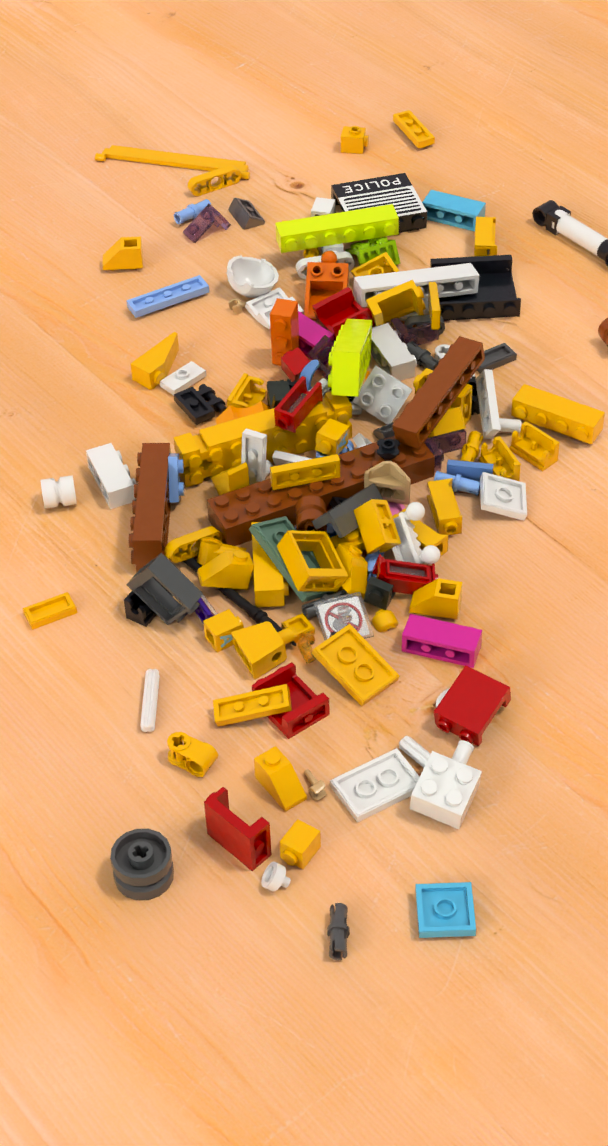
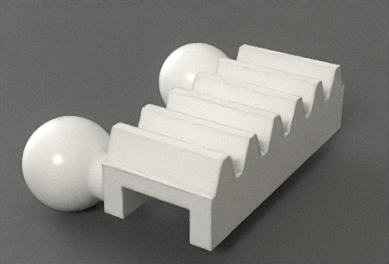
M412 502L407 506L405 512L398 513L399 516L393 519L401 541L400 545L392 548L395 559L397 561L418 564H435L440 559V550L434 545H428L421 550L419 548L421 543L416 539L418 534L413 531L415 526L410 522V520L418 521L422 519L425 515V508L419 502Z

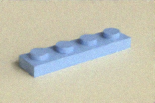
M201 275L126 300L127 308L137 318L209 293V285Z

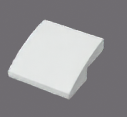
M279 287L246 302L245 308L261 325L271 329L270 312L276 299L296 300L293 297L288 298ZM298 304V311L304 313V310Z

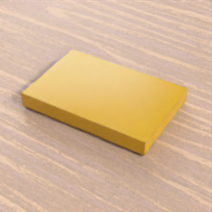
M351 624L345 626L312 651L314 657L361 706L394 684L400 677Z

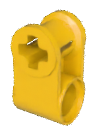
M175 732L167 739V746L170 749L168 761L194 776L203 777L218 758V752L212 745L199 741L186 733Z

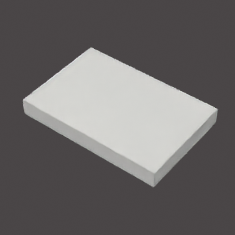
M396 748L330 780V787L358 823L411 797L420 776Z

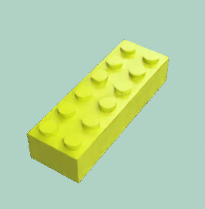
M347 318L345 324L341 325V330H339L336 341H334V347L332 346L331 352H329L328 364L332 368L331 373L328 375V388H332L331 395L359 396L371 362L372 320Z

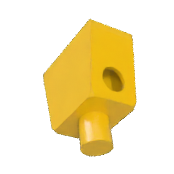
M268 621L231 632L234 649L254 680L287 659L285 645L295 641L290 627L277 632L271 622Z

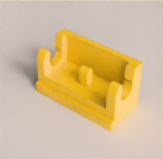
M244 373L227 399V408L230 405L236 408H247L256 405L260 401L263 402L267 395V390L258 388L255 384L263 385L264 381Z
M525 421L521 425L520 434L514 430L509 449L533 466L544 471L558 461L560 442Z
M500 436L494 437L493 446L490 449H487L488 445L484 442L481 446V457L478 458V461L480 463L493 464V475L519 481L521 464Z
M371 499L353 510L367 554H372L378 550L380 553H383L401 544L387 500Z

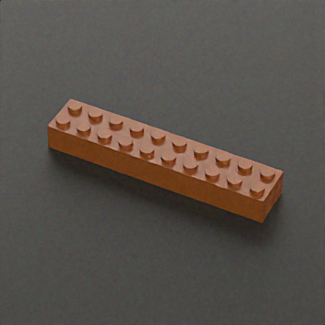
M392 436V437H389V438H386V439H392V440H393V439H395V436ZM377 442L338 455L340 458L339 478L277 490L272 489L269 478L207 499L208 520L213 527L223 534L222 542L224 544L237 546L252 540V533L249 531L251 522H263L286 516L293 526L296 525V503L304 496L314 495L320 497L326 504V511L332 509L329 505L332 497L349 498L363 490L365 471L382 461L396 463L411 479V484L434 477L435 456L425 443H423L420 449L400 443V446H398L399 455L394 459L385 460L377 454L379 446Z

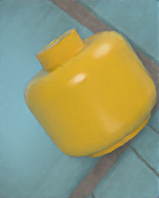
M378 610L371 621L375 629L383 633L398 626V620L391 610Z

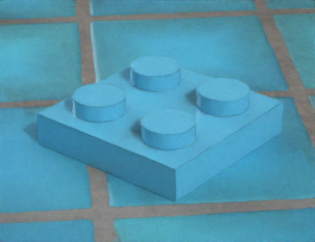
M471 882L415 884L419 938L476 936Z

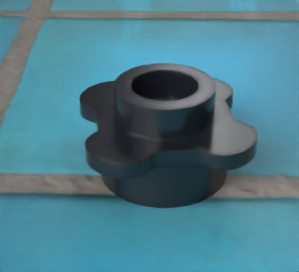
M380 439L377 441L379 446L377 454L381 458L391 460L399 455L398 446H400V442L398 440Z

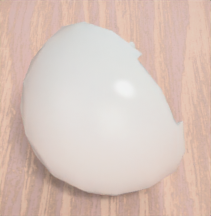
M240 255L228 261L226 273L228 282L237 293L245 297L257 298L267 294L275 287L279 275L276 268L266 259L261 258L260 260Z

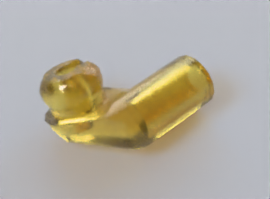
M309 631L298 635V649L307 664L316 660L312 654L313 648L311 647L315 642V637Z

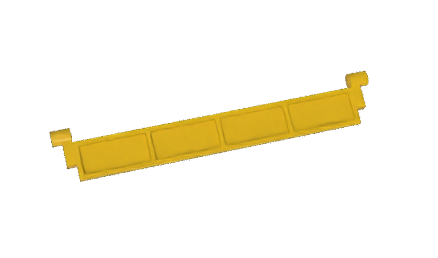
M116 145L105 148L102 154H95L96 161L105 162L106 158L206 171L234 165L241 172V179L249 180L250 178L249 168L245 161Z

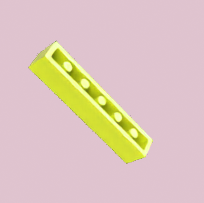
M393 204L276 222V240L281 253L398 235L399 217Z

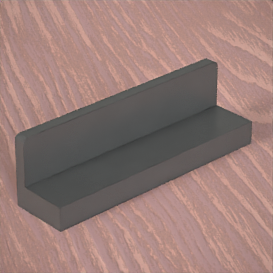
M372 484L319 516L312 523L316 530L331 523L338 537L343 538L359 527L354 509L371 499H384L376 485Z

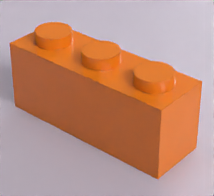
M277 298L270 312L272 364L281 366V357L287 351L299 347L298 301Z

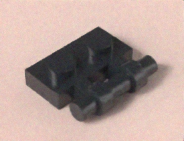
M205 384L199 386V391L190 387L174 394V401L196 425L214 418L215 411L222 413L227 409L225 402L215 395L216 393L211 387H207Z

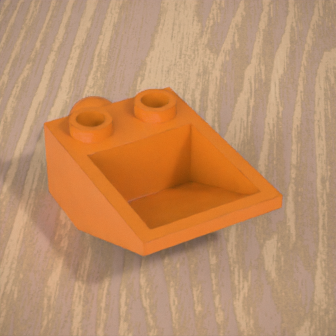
M333 251L324 252L321 256V262H307L304 315L311 320H317L312 305L349 287V264L336 263L337 256Z

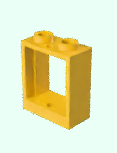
M288 530L277 544L279 553L298 591H338L348 578V574L326 531ZM301 551H313L320 568H308Z

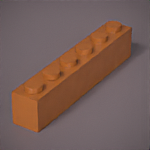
M459 336L454 344L450 345L446 355L439 360L437 367L428 375L422 387L416 391L411 402L407 403L399 418L395 419L392 429L396 440L402 444L420 449L485 360L482 342Z

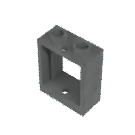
M162 553L140 568L126 584L167 625L175 620L180 622L187 614L193 613L200 605L197 601L203 595ZM164 588H166L180 603H178Z

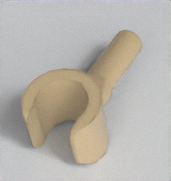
M237 298L231 299L228 302L229 308L235 314H240L248 301L240 302Z
M309 769L305 770L304 775L312 785L308 792L313 800L319 801L327 795L324 790L325 783L322 780H316Z

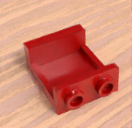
M349 287L312 305L318 323L334 334L335 341L339 330H341V325L345 324L347 318L372 320V326L375 325L370 309L368 307L363 309L355 301L352 290Z
M292 662L284 667H280L267 677L259 679L252 685V691L284 684L288 685L292 711L267 716L288 739L330 715L329 698L324 693L316 695L297 676L296 666Z
M465 665L434 710L435 724L443 732H451L459 736L461 740L480 746L483 732L500 707H507L511 701L510 687Z
M224 787L207 797L206 801H204L207 834L251 871L255 870L272 855L270 823L261 817L251 826L246 824L229 810L228 790Z

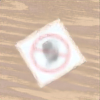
M361 592L313 603L324 640L330 637L331 632L340 631L348 624H351L364 639L374 637Z

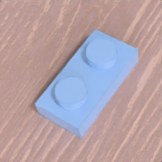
M170 453L168 456L170 503H176L180 501L181 496H184L185 492L184 482H180V473H184L183 459H179V453Z

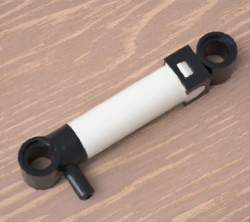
M549 200L533 210V218L538 225H546V230L555 236L559 233L604 260L608 267V238L571 217V211L563 206H558L555 201Z

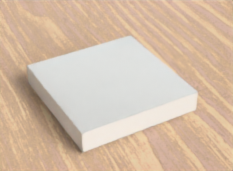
M482 472L480 476L481 510L524 521L527 517L526 483Z

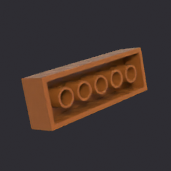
M142 443V452L137 454L138 466H140V468H136V482L138 484H134V497L137 500L132 501V512L135 514V517L130 519V527L133 533L129 534V548H133L131 550V564L136 565V573L160 553L164 555L165 547L168 544L171 511L168 456L171 453L170 443Z

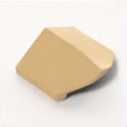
M382 461L365 471L364 488L375 484L384 500L406 505L410 504L411 479L396 463Z

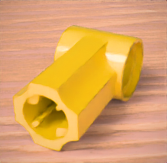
M204 537L200 542L197 563L205 565L225 551L241 550L246 552L247 548L222 544L218 539Z

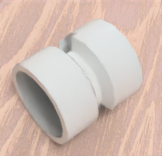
M73 475L60 477L58 481H55L54 478L41 480L45 509L58 507L59 503H62L64 506L77 504Z

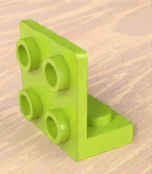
M387 237L368 239L366 243H353L350 245L351 248L345 249L346 252L357 255L359 266L385 252L388 253L395 265L401 264L396 241L388 240Z

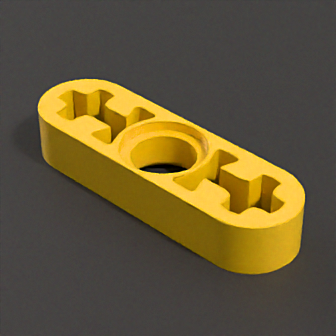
M234 165L219 168L191 178L188 182V189L193 195L201 196L238 183L241 179V172ZM218 177V181L215 184H211V180Z
M213 526L200 529L171 540L165 547L164 555L174 563L182 562L198 556L202 538L210 537L222 542L223 534Z

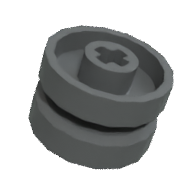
M134 829L124 833L115 841L111 848V865L117 889L125 897L134 900H150L159 897L169 889L173 882L174 867L172 851L167 838L160 832L151 829Z

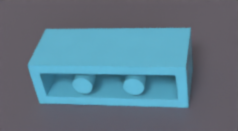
M430 190L422 202L427 210V220L475 231L476 217H485V202Z

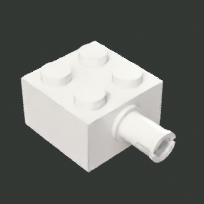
M460 740L452 758L432 751L411 794V810L460 829L478 790L482 771L466 765L474 750V746L471 743Z

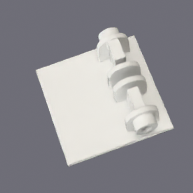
M375 365L363 384L359 396L354 398L353 403L385 424H390L413 389Z

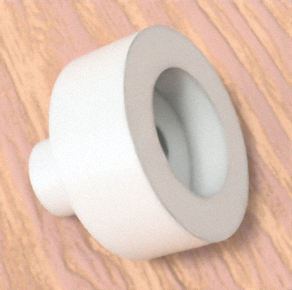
M273 861L265 869L261 884L264 888L274 892L280 886L287 888L291 879L285 876L286 867Z

